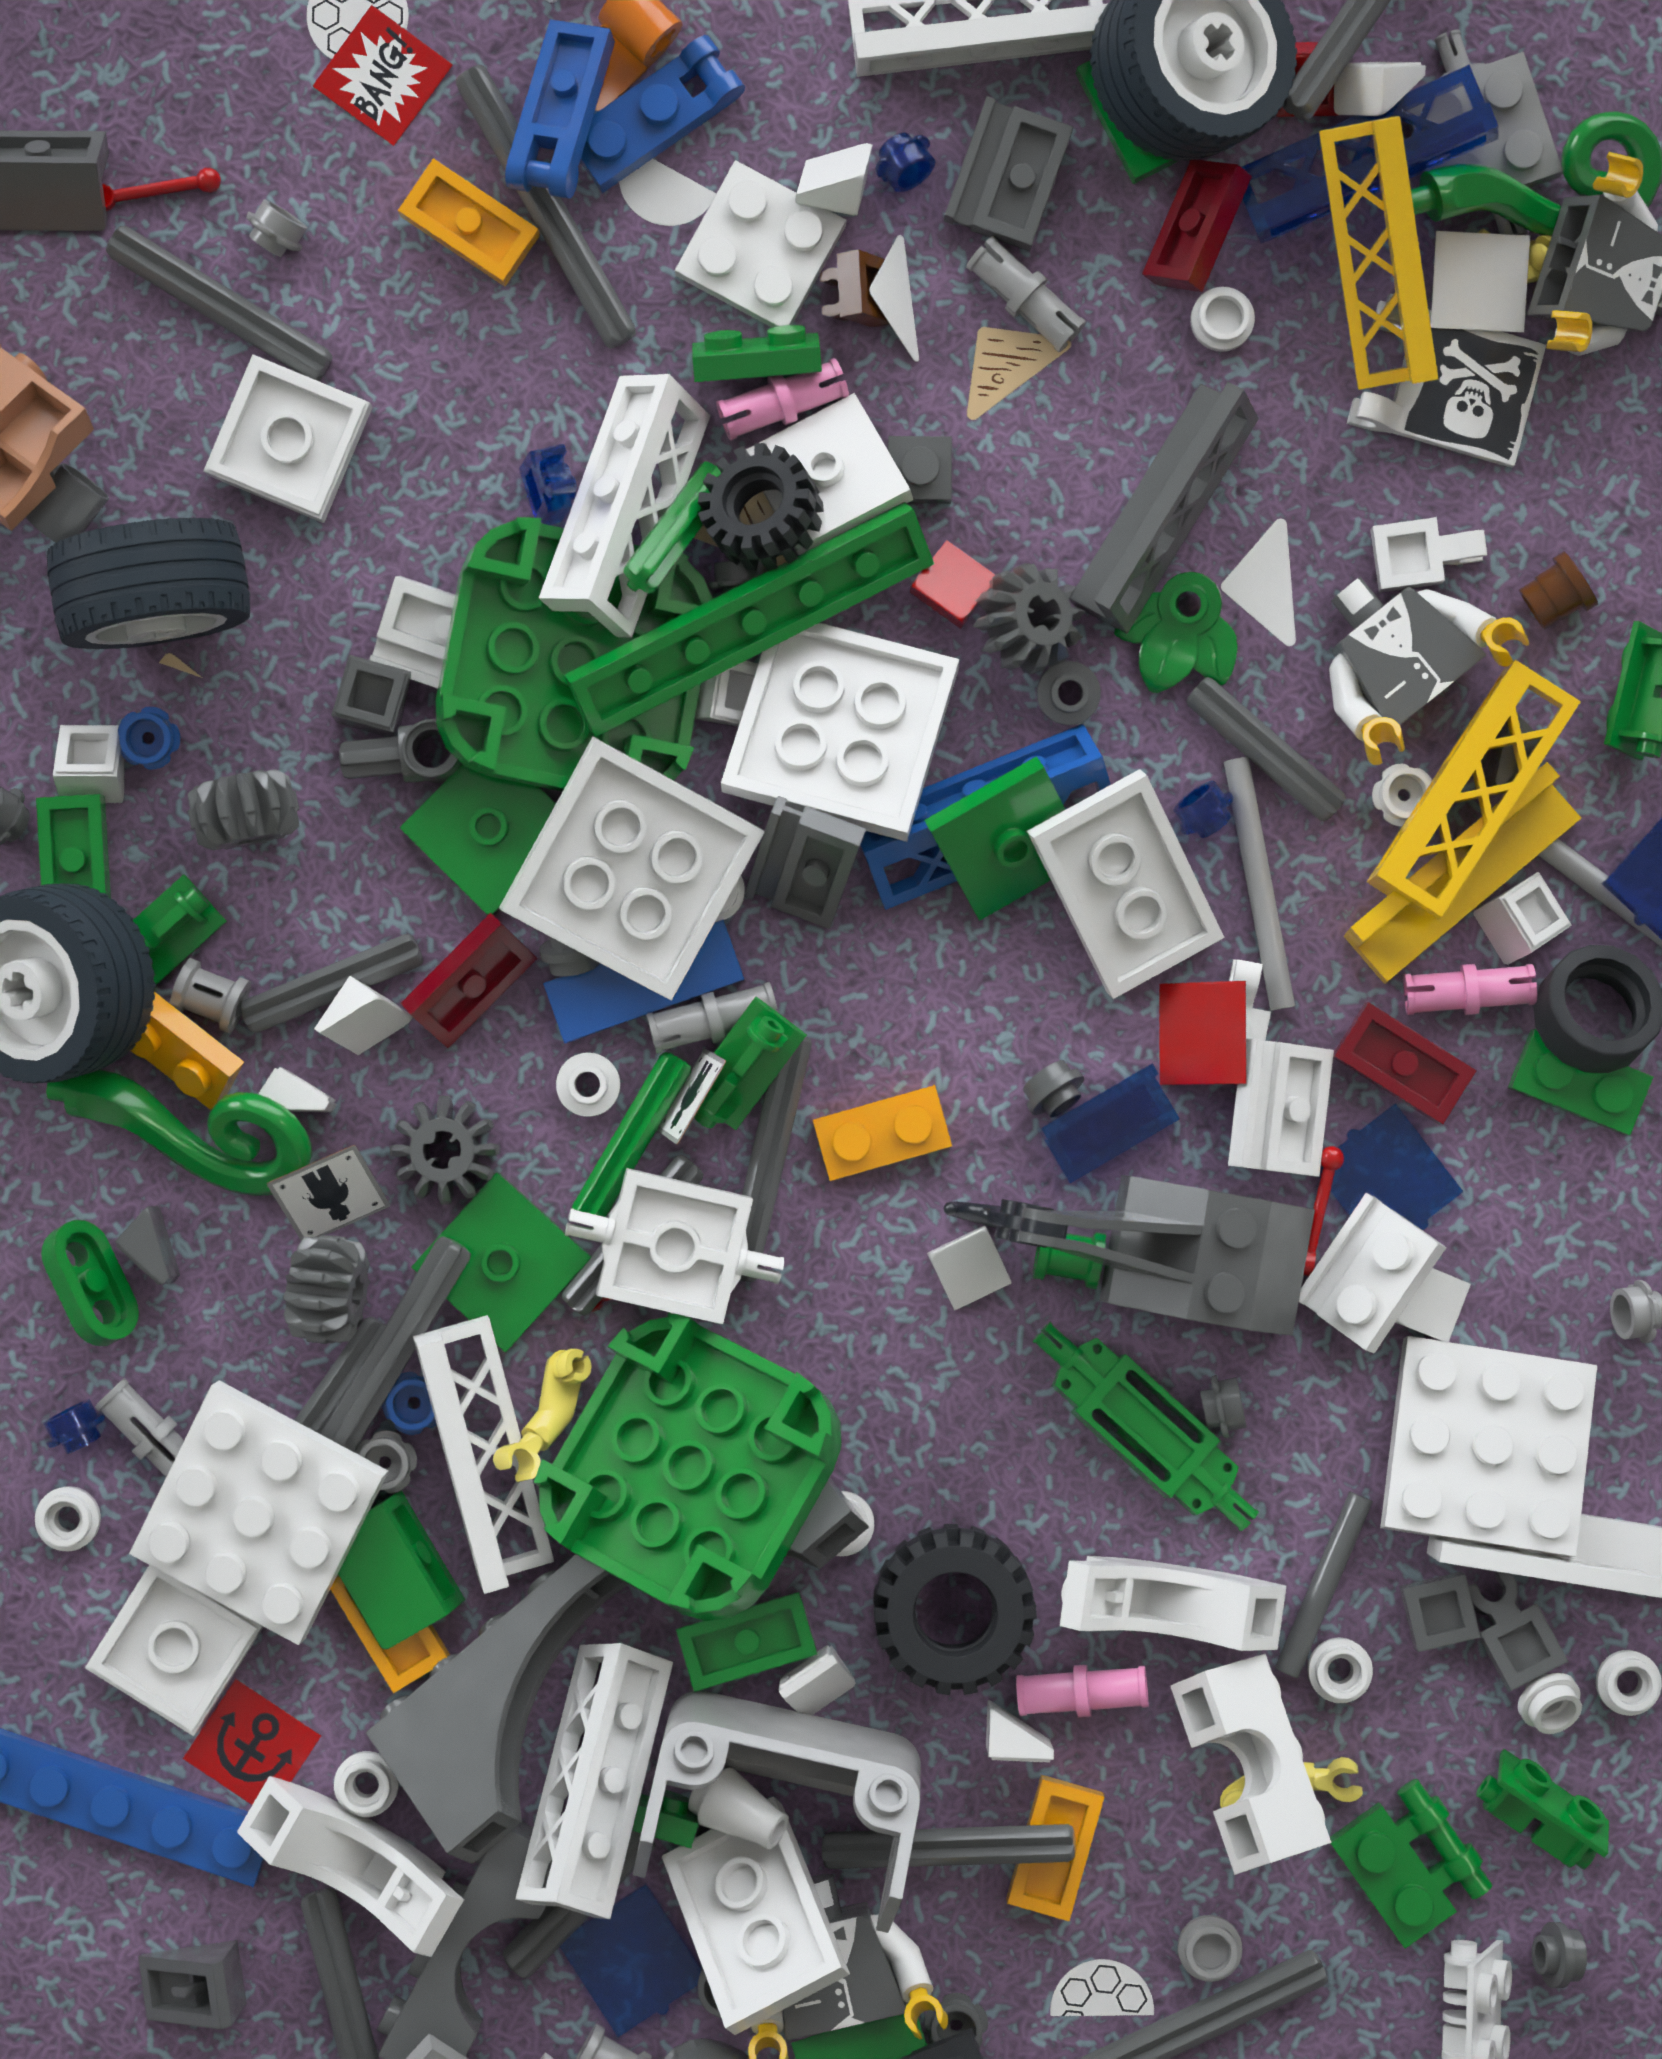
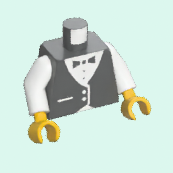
M1608 152L1606 156L1609 162L1606 178L1596 177L1593 183V189L1603 192L1604 196L1564 197L1527 315L1534 318L1557 322L1554 340H1547V349L1568 351L1578 356L1618 345L1626 332H1646L1652 324L1654 315L1662 317V235L1658 233V224L1637 191L1643 177V164L1637 158Z
M1359 577L1331 600L1354 629L1332 649L1335 658L1329 667L1334 710L1353 734L1364 742L1368 761L1372 765L1382 764V758L1377 745L1383 742H1391L1398 747V751L1403 752L1405 746L1400 725L1484 658L1486 654L1480 647L1485 648L1488 646L1495 662L1500 666L1507 667L1513 663L1510 653L1501 645L1508 640H1518L1523 645L1528 646L1529 640L1522 625L1513 618H1500L1497 620L1495 617L1467 602L1429 589L1416 592L1414 589L1407 587L1384 606L1363 579Z
M833 1874L812 1876L811 1878L850 1975L751 2026L752 2031L756 2035L753 2036L749 2043V2059H757L759 2051L767 2047L778 2050L780 2053L779 2059H788L786 2041L901 2014H904L905 2022L914 2036L922 2039L921 2032L917 2028V2020L921 2013L928 2010L936 2011L939 2024L945 2030L948 2025V2015L939 2001L931 1996L933 1986L919 1947L894 1922L889 1933L877 1931L876 1925L879 1914L872 1915L867 1902L841 1907ZM783 2028H784V2033H785L786 2041L783 2039V2037H782L780 2034H778V2033H780V2032L783 2030Z

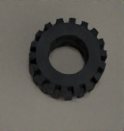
M944 1524V1528L931 1530V1527L918 1531V1536L909 1542L906 1539L895 1548L896 1552L891 1559L885 1560L880 1570L878 1584H875L873 1595V1613L877 1637L882 1650L885 1649L890 1663L898 1672H905L913 1684L922 1689L925 1684L935 1687L936 1693L950 1695L951 1690L963 1689L964 1695L977 1693V1686L989 1682L991 1687L1004 1680L1002 1674L1009 1667L1015 1670L1023 1660L1021 1653L1026 1645L1029 1647L1034 1636L1032 1629L1033 1621L1037 1619L1036 1603L1032 1592L1033 1588L1018 1557H1015L1008 1546L998 1537L994 1539L987 1535L985 1530L971 1526V1529L959 1528L958 1524ZM950 1572H961L975 1576L985 1585L992 1600V1615L986 1628L974 1639L961 1644H944L931 1639L921 1629L916 1617V1601L922 1588L933 1578Z

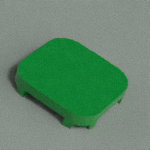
M516 517L515 520L492 528L468 552L460 571L436 697V726L446 749L463 766L486 776L563 792L592 737H595L587 727L564 674L714 598L710 594L704 577L687 561L689 556L682 554L656 591L647 593L633 636L616 637L589 612L553 611L539 599L564 528L541 523L542 518ZM633 544L634 553L638 549L639 545ZM619 575L615 577L607 600L616 609H618L622 598ZM701 684L595 738L674 781L681 772L686 770L694 747L690 746Z
M668 1312V1317L651 1319L629 1332L623 1327L607 1347L616 1355L554 1462L551 1464L542 1459L533 1483L539 1486L540 1513L546 1525L544 1530L571 1552L683 1615L703 1621L728 1619L753 1606L773 1580L834 1471L842 1447L841 1422L830 1400L800 1373L796 1372L794 1374L700 1326L691 1317Z

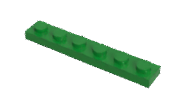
M903 502L797 556L798 559L790 564L785 562L779 565L777 569L769 570L564 674L588 729L597 737L934 565L914 509Z

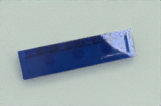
M1470 64L1409 91L1385 114L1379 116L1356 115L1327 128L1332 129L1400 116L1401 121L1415 126L1412 136L1404 140L1409 179L1499 139V125L1490 103H1485ZM1463 86L1472 110L1440 124L1428 120L1437 97ZM1425 103L1420 116L1407 112V110ZM1319 132L1242 166L1252 176L1251 180L1273 170L1296 179L1292 190L1261 204H1258L1249 182L1243 196V201L1261 244L1331 214L1326 176L1318 177L1309 173L1317 152L1321 149ZM1372 135L1363 136L1360 143L1350 139L1334 142L1337 146L1356 152L1352 163L1338 170L1359 185L1376 163L1375 150L1368 146ZM1305 157L1301 169L1287 165ZM1378 174L1367 188L1373 195L1380 192ZM1340 180L1345 207L1355 193V190Z

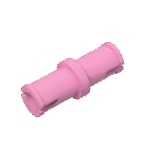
M833 358L827 363L821 364L822 372L794 374L786 378L782 375L768 377L767 385L726 400L716 401L720 418H725L744 410L747 413L744 417L722 424L729 440H734L737 436L778 421H782L785 426L797 422V414L849 396L846 380L823 388L819 387L820 382L843 374L837 359Z
M1475 964L1461 965L1458 972L1420 975L1404 974V996H1407V1001H1405L1407 1015H1414V1013L1463 1009L1465 1015L1479 1014L1482 1007L1520 1004L1534 1005L1537 1001V982H1532V978L1536 977L1534 965L1526 964L1520 967L1477 970Z
M1074 1665L1073 1672L1030 1676L1021 1674L1016 1676L1017 1702L1020 1716L1035 1713L1077 1711L1078 1717H1091L1092 1710L1135 1706L1149 1707L1145 1666L1129 1669L1088 1671L1087 1665Z

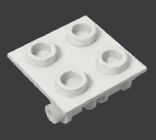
M1453 1940L1451 1941V1952L1444 1954V1987L1467 1991L1443 1992V2001L1454 2005L1467 2006L1466 2010L1449 2009L1443 2011V2020L1448 2023L1443 2025L1442 2059L1509 2058L1510 2029L1509 2026L1501 2025V2000L1507 2001L1510 1996L1512 1966L1510 1961L1502 1960L1503 1940H1496L1482 1953H1477L1476 1942Z

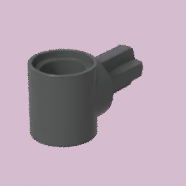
M66 463L59 464L50 473L56 488L26 516V519L35 528L56 543L83 533L109 500L108 495L97 484Z
M426 719L414 725L399 726L398 736L345 741L340 744L339 750L341 771L344 778L347 779L403 774L405 783L423 781L443 783L462 764L450 753L447 761L441 766L428 768L421 765L418 751L422 742L431 736H441L436 726V719Z

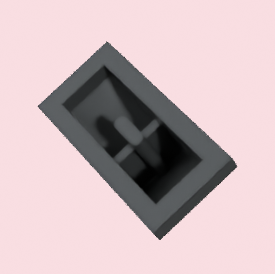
M238 1940L153 1952L138 1956L147 2020L224 2029L233 2025L247 2004Z

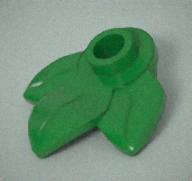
M1184 572L1175 575L1166 582L1161 592L1151 594L1128 634L1115 628L1114 634L1118 638L1127 642L1141 644L1139 670L1144 683L1152 693H1158L1175 686L1188 676L1193 668L1205 678H1212L1221 686L1226 684L1233 673L1238 651L1237 635L1233 628L1220 616L1223 603L1218 586L1211 578L1204 574ZM1187 591L1196 593L1201 600V608L1194 616L1184 615L1178 607L1180 596Z

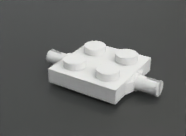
M626 1168L619 1200L609 1213L608 1218L571 1208L568 1216L569 1221L589 1225L592 1228L567 1223L565 1229V1236L570 1235L602 1243L604 1262L596 1291L597 1296L719 1324L724 1322L730 1293L740 1281L741 1275L779 1284L782 1275L779 1271L757 1266L762 1265L783 1270L784 1257H776L748 1250L746 1227L753 1198Z

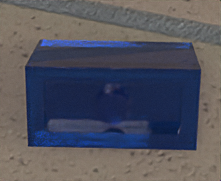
M1153 1063L1142 1066L1037 1128L1068 1183L1074 1182L1180 1119L1155 1077L1159 1073Z

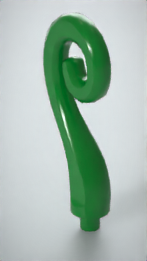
M1618 111L1603 112L1584 119L1570 132L1563 147L1561 158L1562 174L1569 186L1580 196L1603 195V192L1593 189V183L1596 177L1606 178L1608 172L1594 169L1591 164V155L1594 148L1600 142L1612 140L1623 146L1627 156L1641 160L1643 164V177L1637 191L1647 208H1649L1662 180V150L1657 137L1646 123L1627 113ZM1456 164L1423 172L1420 177L1419 187L1411 189L1414 215L1426 212L1435 222L1470 212L1488 211L1532 233L1552 236L1561 209V205L1543 197L1510 175L1495 168L1479 164Z
M100 1069L64 1081L47 1083V1098L53 1101L64 1102L65 1111L69 1116L95 1120L124 1128L140 1137L191 1174L214 1186L231 1192L254 1196L272 1195L267 1186L268 1182L310 1164L312 1147L304 1127L295 1115L283 1105L262 1095L249 1092H236L225 1095L211 1109L207 1123L208 1133L215 1145L221 1150L219 1151L191 1132L144 1087L120 1074ZM237 1122L252 1123L269 1134L275 1143L276 1158L260 1162L251 1161L261 1149L260 1140L242 1131Z

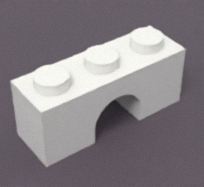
M1266 1654L1213 1668L1171 1685L1191 1748L1207 1743L1222 1744L1235 1753L1244 1770L1245 1784L1240 1798L1234 1804L1213 1811L1234 1875L1331 1843L1325 1826L1323 1809L1315 1797L1303 1763L1301 1746L1293 1734L1281 1699L1279 1683L1272 1674Z

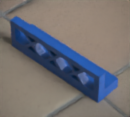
M1084 724L924 787L907 842L865 831L860 849L867 862L884 909L887 910L957 881L924 820L1037 756L1044 766L1063 805L1070 793L1076 789L1095 783L1096 790L1099 792L1110 786L1111 783L1103 756ZM908 857L922 861L913 876L889 885L883 867Z

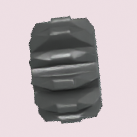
M1030 563L1016 566L1012 572L1006 570L996 574L989 581L991 590L981 593L980 597L975 600L987 613L986 616L978 618L973 627L982 631H988L990 639L986 641L982 651L990 654L1000 651L1001 668L1012 670L1021 667L1023 673L1028 674L1044 671L1048 665L1052 667L1063 663L1069 657L1067 647L1076 645L1083 638L1072 625L1073 621L1080 619L1086 612L1077 607H1071L1069 598L1072 596L1076 586L1066 584L1058 587V569L1045 568L1038 571L1036 565Z
M276 769L269 771L258 770L249 773L241 772L232 776L219 777V779L206 781L201 785L195 786L188 793L190 806L188 816L191 830H195L198 845L212 851L267 843L273 839L284 838L286 835L292 834L299 827L297 811L300 809L296 791L292 789L289 776Z
M439 1096L436 1119L424 1102H418L414 1104L413 1109L422 1124L419 1128L409 1121L399 1120L395 1128L401 1134L412 1139L410 1145L396 1144L390 1146V1155L395 1157L410 1156L411 1164L400 1168L396 1172V1177L399 1181L409 1180L418 1173L422 1175L415 1187V1197L419 1199L426 1198L430 1194L435 1182H438L439 1202L442 1205L452 1203L454 1197L453 1181L456 1182L461 1193L466 1198H472L477 1195V1189L469 1177V1173L472 1172L485 1180L493 1178L495 1171L491 1167L478 1162L479 1156L499 1155L501 1147L495 1143L479 1144L478 1137L489 1133L495 1125L491 1119L479 1121L472 1127L468 1125L477 1107L473 1102L466 1101L460 1107L455 1119H453L451 1097ZM445 1131L453 1134L449 1141L460 1142L461 1147L460 1156L450 1158L447 1169L438 1166L441 1158H431L429 1151L430 1144L441 1142L442 1132Z
M332 1235L304 1237L299 1243L297 1250L291 1256L289 1274L285 1275L287 1285L283 1295V1299L286 1301L284 1318L293 1337L304 1338L307 1342L320 1344L350 1342L354 1337L357 1328L363 1322L364 1306L368 1303L367 1288L371 1282L368 1279L370 1262L362 1243L349 1241L346 1237Z

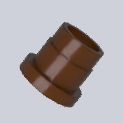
M1565 551L1553 558L1555 565L1519 589L1523 600L1544 630L1582 607L1589 611L1598 605V601L1586 579Z

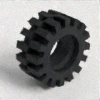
M754 443V455L752 456L749 455L744 446L733 450L737 461L730 465L723 456L715 463L721 472L720 476L716 477L707 473L703 480L710 493L699 492L698 504L703 509L702 512H698L700 520L721 552H724L726 557L736 565L741 561L746 569L757 571L760 560L767 571L778 568L776 557L781 555L790 564L798 559L792 550L797 544L801 545L805 550H808L814 541L807 530L820 531L822 521L817 513L824 512L823 501L818 495L820 492L800 460L794 454L790 456L785 448L775 445L771 453L765 443ZM768 490H778L782 493V502L779 508L768 519L752 525H745L740 521V513L752 497Z

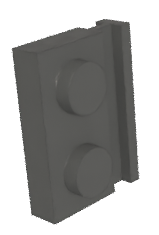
M987 96L945 212L944 222L950 224L954 222L969 227L975 233L987 237L994 236L1001 242L1030 252L1074 126L1017 106L1011 108L995 102L996 99Z
M778 796L770 813L744 897L753 900L754 895L758 894L771 899L770 907L830 929L866 828L805 806L803 812L785 806L787 799Z

